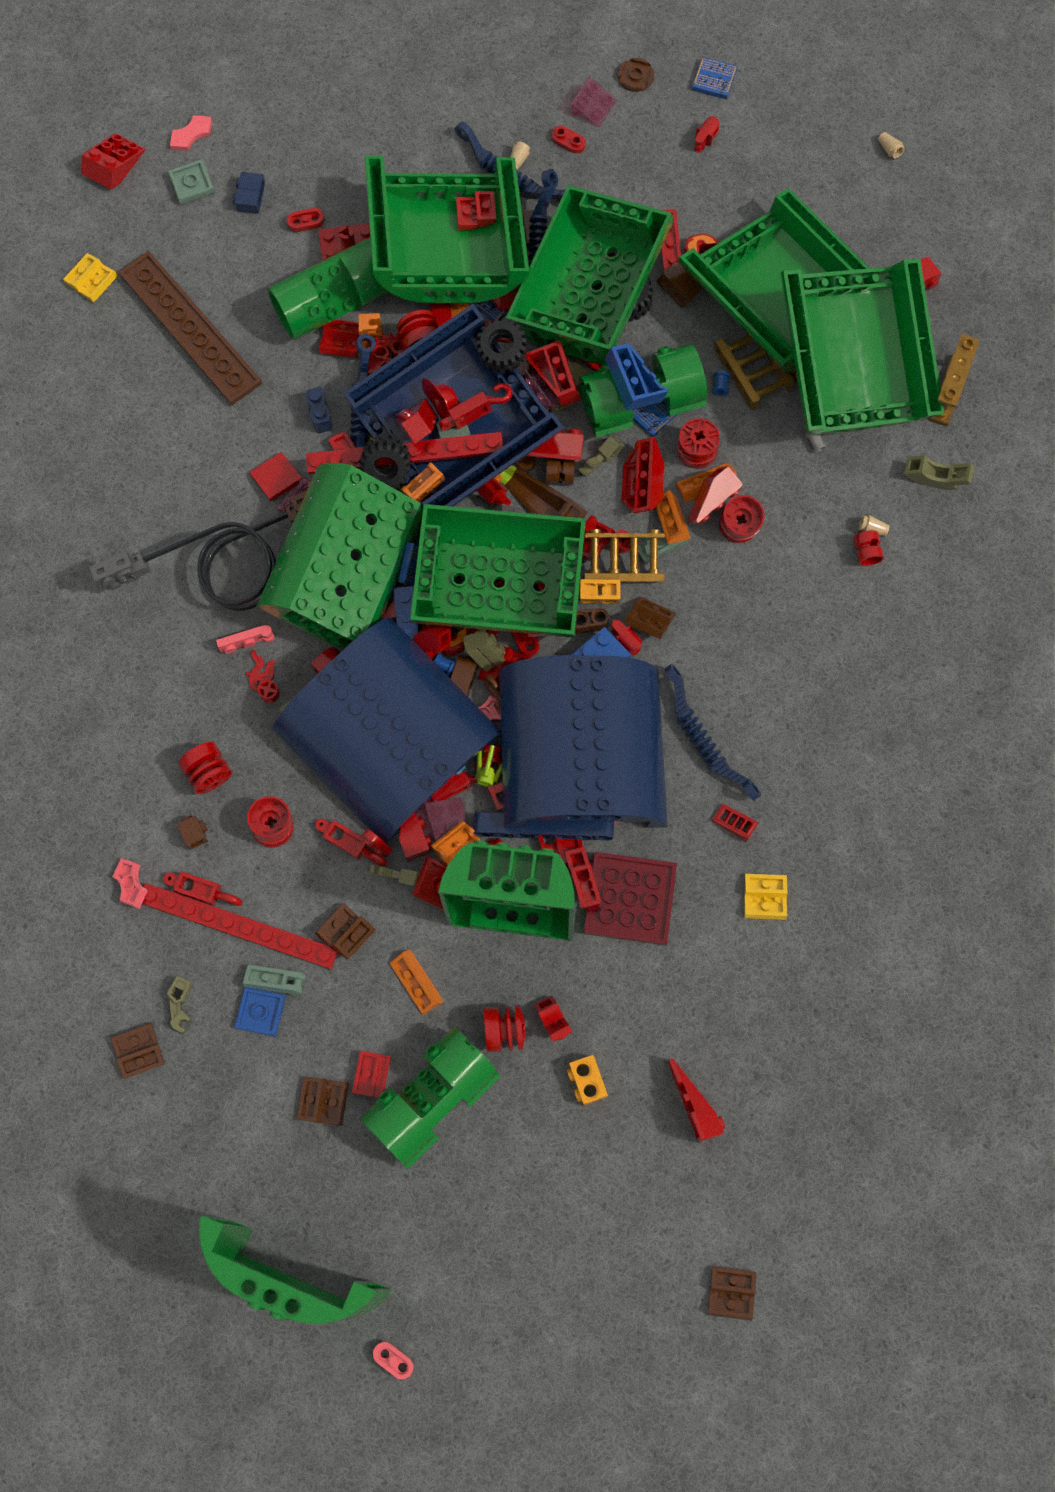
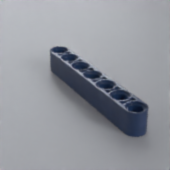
M479 812L474 814L473 829L475 830L474 834L478 837L539 839L538 836L542 834L543 839H559V837L560 839L609 841L614 839V821H528L525 828H504V813Z

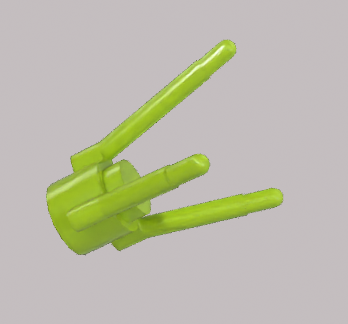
M494 745L490 746L486 766L482 770V750L477 754V773L475 779H477L478 784L486 787L493 786V783L497 784L502 772V763L496 774L494 773L495 770L490 767Z

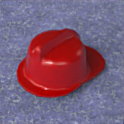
M422 379V388L440 417L444 419L450 416L448 410L460 404L454 390L448 385L441 384L435 386L430 380Z

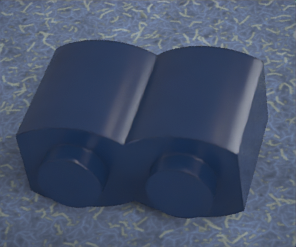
M241 172L240 178L237 177V192L233 194V205L236 206L237 211L260 212L265 187L263 174Z
M321 387L306 390V400L316 432L319 434L331 431L333 424L324 391Z

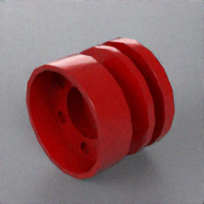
M416 310L404 315L399 320L397 330L400 334L404 351L439 327L433 312Z
M697 418L683 425L679 434L677 453L684 465L693 469H703L714 462L720 441L719 430L715 424L707 419Z
M738 495L732 498L724 507L719 518V529L722 535L728 541L734 543H745L752 540L762 527L765 519L761 503L748 495ZM739 519L742 520L741 525L737 523Z
M215 742L202 743L192 748L178 761V765L184 775L190 777L188 782L193 786L192 788L196 794L208 793L224 784L232 776L233 772L227 766L226 760L221 759L222 754Z
M264 796L257 799L250 806L247 813V822L254 839L260 845L267 848H277L284 845L291 838L294 831V822L290 810L283 800L274 796ZM271 822H274L273 828H270Z
M515 1005V1015H510V1007L506 1006L505 1016H500L498 1006L484 1008L487 1053L501 1052L502 1044L507 1041L509 1050L513 1051V1041L516 1040L518 1042V1050H524L523 1046L526 1038L525 1020L520 1005Z

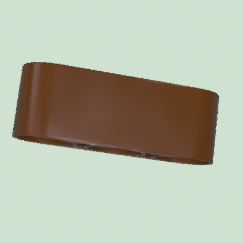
M603 608L577 611L576 621L583 620L585 624H576L575 635L597 632L604 627L607 628L609 622L608 612ZM602 617L605 621L597 622L595 618Z
M459 655L451 680L469 696L479 665L472 658Z

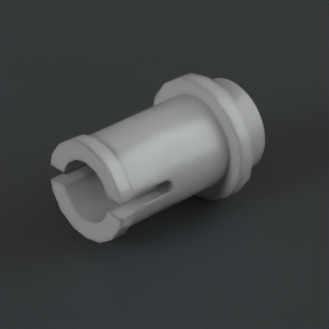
M806 434L805 437L810 440L815 453L823 451L827 447L820 435Z

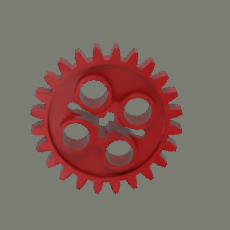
M392 332L389 333V337H386L384 333L382 334V339L377 336L375 337L376 345L373 352L369 355L367 376L392 360L387 348H390L392 358L404 352L399 333L396 334V337L393 336Z

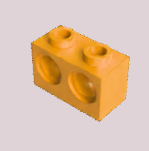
M580 579L579 603L619 604L620 580Z
M594 1055L569 1063L570 1069H567L570 1082L575 1081L577 1089L574 1090L577 1102L582 1101L583 1106L608 1097ZM582 1065L589 1069L588 1075L583 1077L579 1076L576 1071ZM593 1086L596 1089V1094L593 1097L586 1096L584 1094L585 1087Z

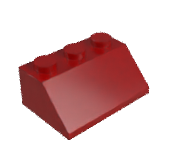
M569 428V431H561L526 456L581 461L584 433H580V429Z

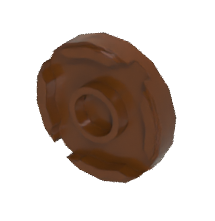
M632 58L630 61H625L621 64L618 79L624 89L631 92H640L649 88L653 83L654 70L648 61L642 58Z

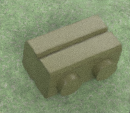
M481 629L476 631L475 634L472 633L464 637L466 653L483 670L487 671L494 666L497 667L504 664V654H506L504 646L501 643H497L493 634L489 635L486 630Z

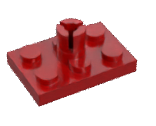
M369 223L319 229L322 261L370 238Z

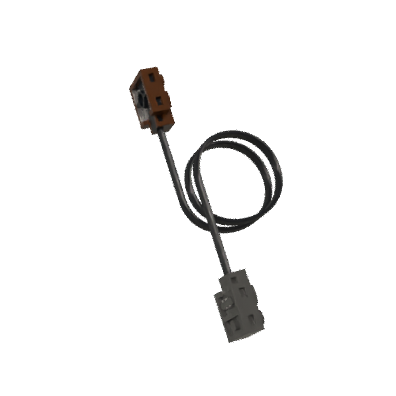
M307 490L290 497L292 504L285 507L286 513L251 528L237 522H225L146 556L138 553L130 557V554L124 551L90 566L94 581L108 590L118 589L121 587V584L134 582L140 579L141 576L150 573L151 569L148 561L219 530L236 527L216 534L204 545L198 558V577L205 592L223 607L235 611L253 609L257 606L259 599L247 605L243 604L255 600L263 593L272 572V565L274 567L276 563V557L272 549L256 532L286 518H289L293 524ZM231 534H235V535H233V536H230V537H228V538L222 540L220 543H218V544L211 550L210 554H209L208 557H207L206 563H205L204 575H203L204 559H205V556H206L207 552H208L209 549L212 547V545H213L214 543H216L218 540H220V539H222L223 537H225V536H228V535H231ZM247 535L257 538L264 549L267 560V572L262 585L256 592L244 599L236 601L219 599L213 591L210 582V568L214 557L224 546Z

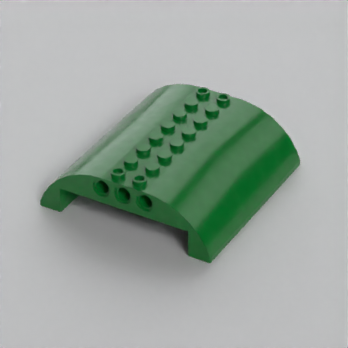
M365 156L373 275L387 291L400 298L420 303H477L492 300L509 293L518 287L529 275L515 158L496 157L494 174L385 173L384 156ZM475 191H494L496 222L481 228L458 231L456 197H475Z
M789 188L775 196L768 213L700 255L692 248L679 256L678 259L682 268L786 373H794L796 370L780 273L785 270L801 269L802 274L869 268Z
M920 259L903 260L890 267L802 274L801 269L785 270L780 273L806 434L821 435L873 429L914 422L945 414L943 403L937 402L941 387Z
M204 1215L200 1219L199 1234L201 1248L205 1261L213 1275L233 1294L247 1300V1306L258 1311L269 1310V1316L278 1320L291 1319L308 1324L346 1320L372 1311L391 1295L392 1290L372 1281H360L353 1283L345 1300L243 1255L253 1229L226 1219Z

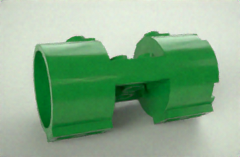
M370 238L267 288L268 297L274 311L293 341L390 293L380 285L373 275Z
M690 343L673 349L669 348V346L658 348V352H654L652 355L653 373L657 376L656 380L662 387L665 386L668 390L663 399L667 414L673 416L707 406L706 378L700 357L694 345ZM607 363L603 364L602 368L597 369V371L578 377L579 381H582V384L579 385L582 403L588 418L592 420L590 426L595 437L598 438L634 427L632 422L633 409L626 411Z
M452 1027L439 1041L428 1047L422 1057L429 1066L421 1070L412 1083L406 1085L399 1095L391 1087L384 1091L375 1104L360 1118L407 1169L439 1139L432 1129L461 1100L471 1107L501 1077L489 1060L470 1041H467L468 1039L455 1027Z

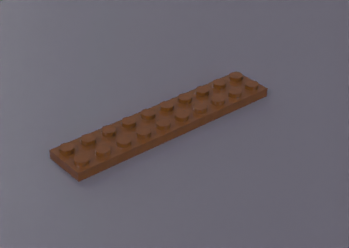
M147 251L119 271L123 280L231 405L237 403L262 384L261 379L150 251Z

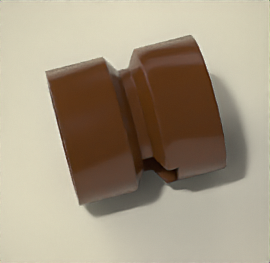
M548 458L546 483L557 484L561 481L563 484L574 485L575 460L564 459L560 462L557 458Z

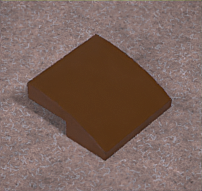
M640 596L624 623L661 639L676 613Z
M342 903L315 934L335 952L348 960L376 929L362 916L358 917L345 903Z
M152 1022L110 1038L117 1055L116 1060L123 1079L165 1064Z
M303 1077L297 1120L342 1126L349 1083Z
M713 1266L708 1315L752 1321L756 1272Z

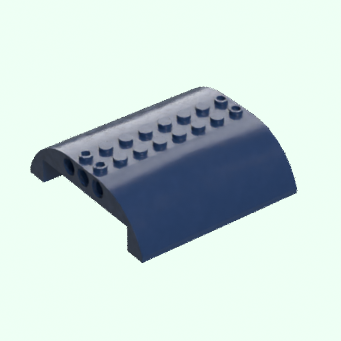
M474 304L344 392L347 401L373 440H375L376 436L383 438V435H388L387 438L395 436L397 441L401 439L405 443L411 441L407 440L394 421L397 418L396 414L405 408L409 410L424 398L428 400L439 418L433 424L432 432L420 441L441 439L436 424L443 419L424 392L421 384L422 379L430 380L435 386L441 384L448 385L454 390L460 404L482 391L485 396L504 397L506 390L499 389L496 392L493 390L498 384H507L512 388V397L507 403L490 405L492 409L490 413L468 424L471 435L501 432L503 447L491 455L410 464V474L404 483L406 486L427 468L430 462L445 478L443 483L420 502L423 507L424 504L453 507L564 430L563 425L553 412L549 414L516 367H513L514 371L509 372L508 369L505 370V373H501V370H498L496 373L493 372L492 368L490 370L486 368V365L481 362L477 349L478 333H481V328L483 326L486 327L483 316ZM494 341L491 345V350L496 353H505L499 344Z
M391 617L379 621L350 643L290 701L272 726V729L366 827L385 843H388L399 832V828L475 755L501 735V730Z
M556 655L521 660L504 666L499 670L504 828H525L528 821H646V828L668 827L659 671L657 668L645 661L628 657Z

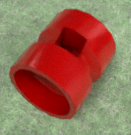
M864 531L853 537L855 549L858 550L857 558L860 566L875 565L884 560L882 547L879 546L881 541L877 531Z

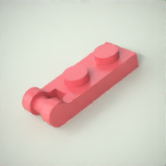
M263 625L218 639L216 642L221 653L230 654L235 652L237 648H249L263 640L271 642L274 640V633L269 625Z

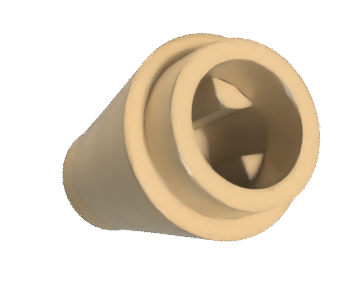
M886 132L879 136L878 141L889 157L896 159L902 155L905 149L903 142Z
M521 141L513 145L510 156L515 158L517 171L530 154V147Z
M863 515L858 530L862 532L874 530L879 535L886 536L889 531V525L870 515Z

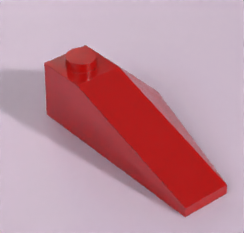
M673 1058L669 1059L670 1070L697 1142L701 1143L724 1134L723 1129L726 1127L722 1117L717 1116L715 1110Z

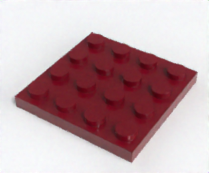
M595 852L592 871L602 904L587 907L584 934L667 946L677 863Z

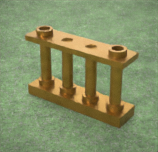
M961 334L955 353L953 352L937 401L943 403L945 414L932 417L929 421L948 426L954 407H957L980 339Z
M749 335L731 344H726L723 338L715 342L714 350L727 372L730 373V377L751 411L758 408L761 397L783 386L788 393L792 391L794 384L792 375L784 372L762 348L739 360L734 358L732 351L754 341ZM766 356L770 363L769 365L749 375L744 374L742 366ZM773 371L776 372L780 380L759 390H754L751 385L752 381Z
M589 529V533L584 534V538H591V569H589V573H584V579L664 582L665 574H660V570H658V538H665V533H660V530H648V533H601V529ZM599 538H611L610 569H608V573H600V569H598ZM618 538H630V569H628V573H620V569H618ZM638 538H650V570H648V573H640V569H638Z

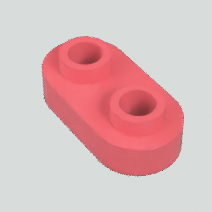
M382 1342L375 1347L373 1351L374 1360L394 1377L406 1379L412 1374L414 1370L412 1360L389 1342ZM383 1349H387L389 1351V1356L387 1358H383L381 1356V1351ZM400 1363L406 1364V1371L401 1372L399 1370Z

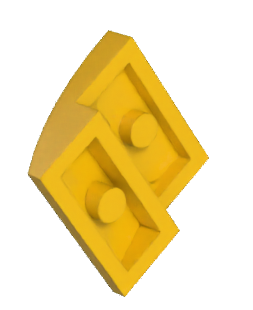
M87 253L65 276L63 281L90 301L95 302L118 275L114 270L103 265L98 258Z
M745 874L744 918L786 920L787 875Z

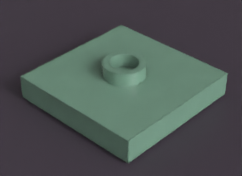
M203 159L168 171L180 205L215 193Z

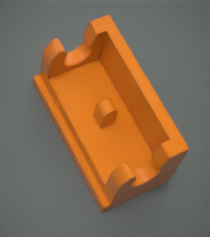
M380 313L359 314V335L368 334L373 338L376 336L378 338L382 337L383 330ZM361 341V345L364 348L369 346L367 341Z
M430 462L427 468L407 486H403L401 491L410 498L422 502L445 481V478Z
M462 820L433 843L431 847L439 860L448 866L462 847L468 842L474 843L475 840H480V838L474 834L475 830Z

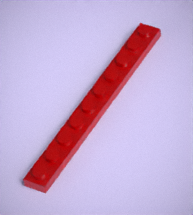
M496 432L423 440L417 443L405 442L403 446L407 445L411 463L491 455L503 447L502 433ZM363 447L306 453L308 475L315 474L317 467L325 463L348 464L360 469ZM381 457L375 461L379 467L396 465V462L388 457Z
M148 883L144 885L148 892L142 905L330 970L333 968L338 953L325 944Z

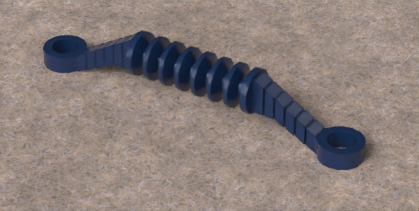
M460 122L455 127L456 134L462 140L469 141L480 168H486L488 173L492 172L494 174L496 157L498 156H493L492 152L485 150L471 127L465 122ZM518 171L517 178L521 195L524 197L540 198L544 187L534 182L533 179L528 180L527 175L522 176V172ZM555 189L551 198L557 199L560 203L565 189Z
M553 169L542 172L541 181L544 189L532 216L529 218V222L532 223L529 226V229L532 231L529 233V237L532 238L529 240V244L532 245L529 247L531 252L529 254L530 260H533L546 233L544 231L548 228L545 225L548 222L547 207L553 195L552 193L558 185V176Z
M362 334L356 341V349L361 355L357 382L352 383V387L367 377L369 355L373 352L376 345L371 335ZM361 341H367L370 344V348H364L361 345ZM351 407L353 411L351 418L353 419L351 420L352 427L350 431L352 434L350 439L354 442L355 448L364 447L365 442L369 441V435Z
M673 664L668 665L664 668V671L674 683L677 723L685 722L681 729L689 728L685 735H693L690 742H698L694 748L696 750L702 748L699 753L700 756L707 755L703 761L704 763L711 761L708 769L742 784L744 791L753 801L759 798L761 793L754 782L732 770L724 756L718 758L721 751H713L717 746L716 743L708 744L712 737L704 738L708 731H700L703 724H695L699 720L698 717L691 718L694 710L686 702L684 680L681 673Z

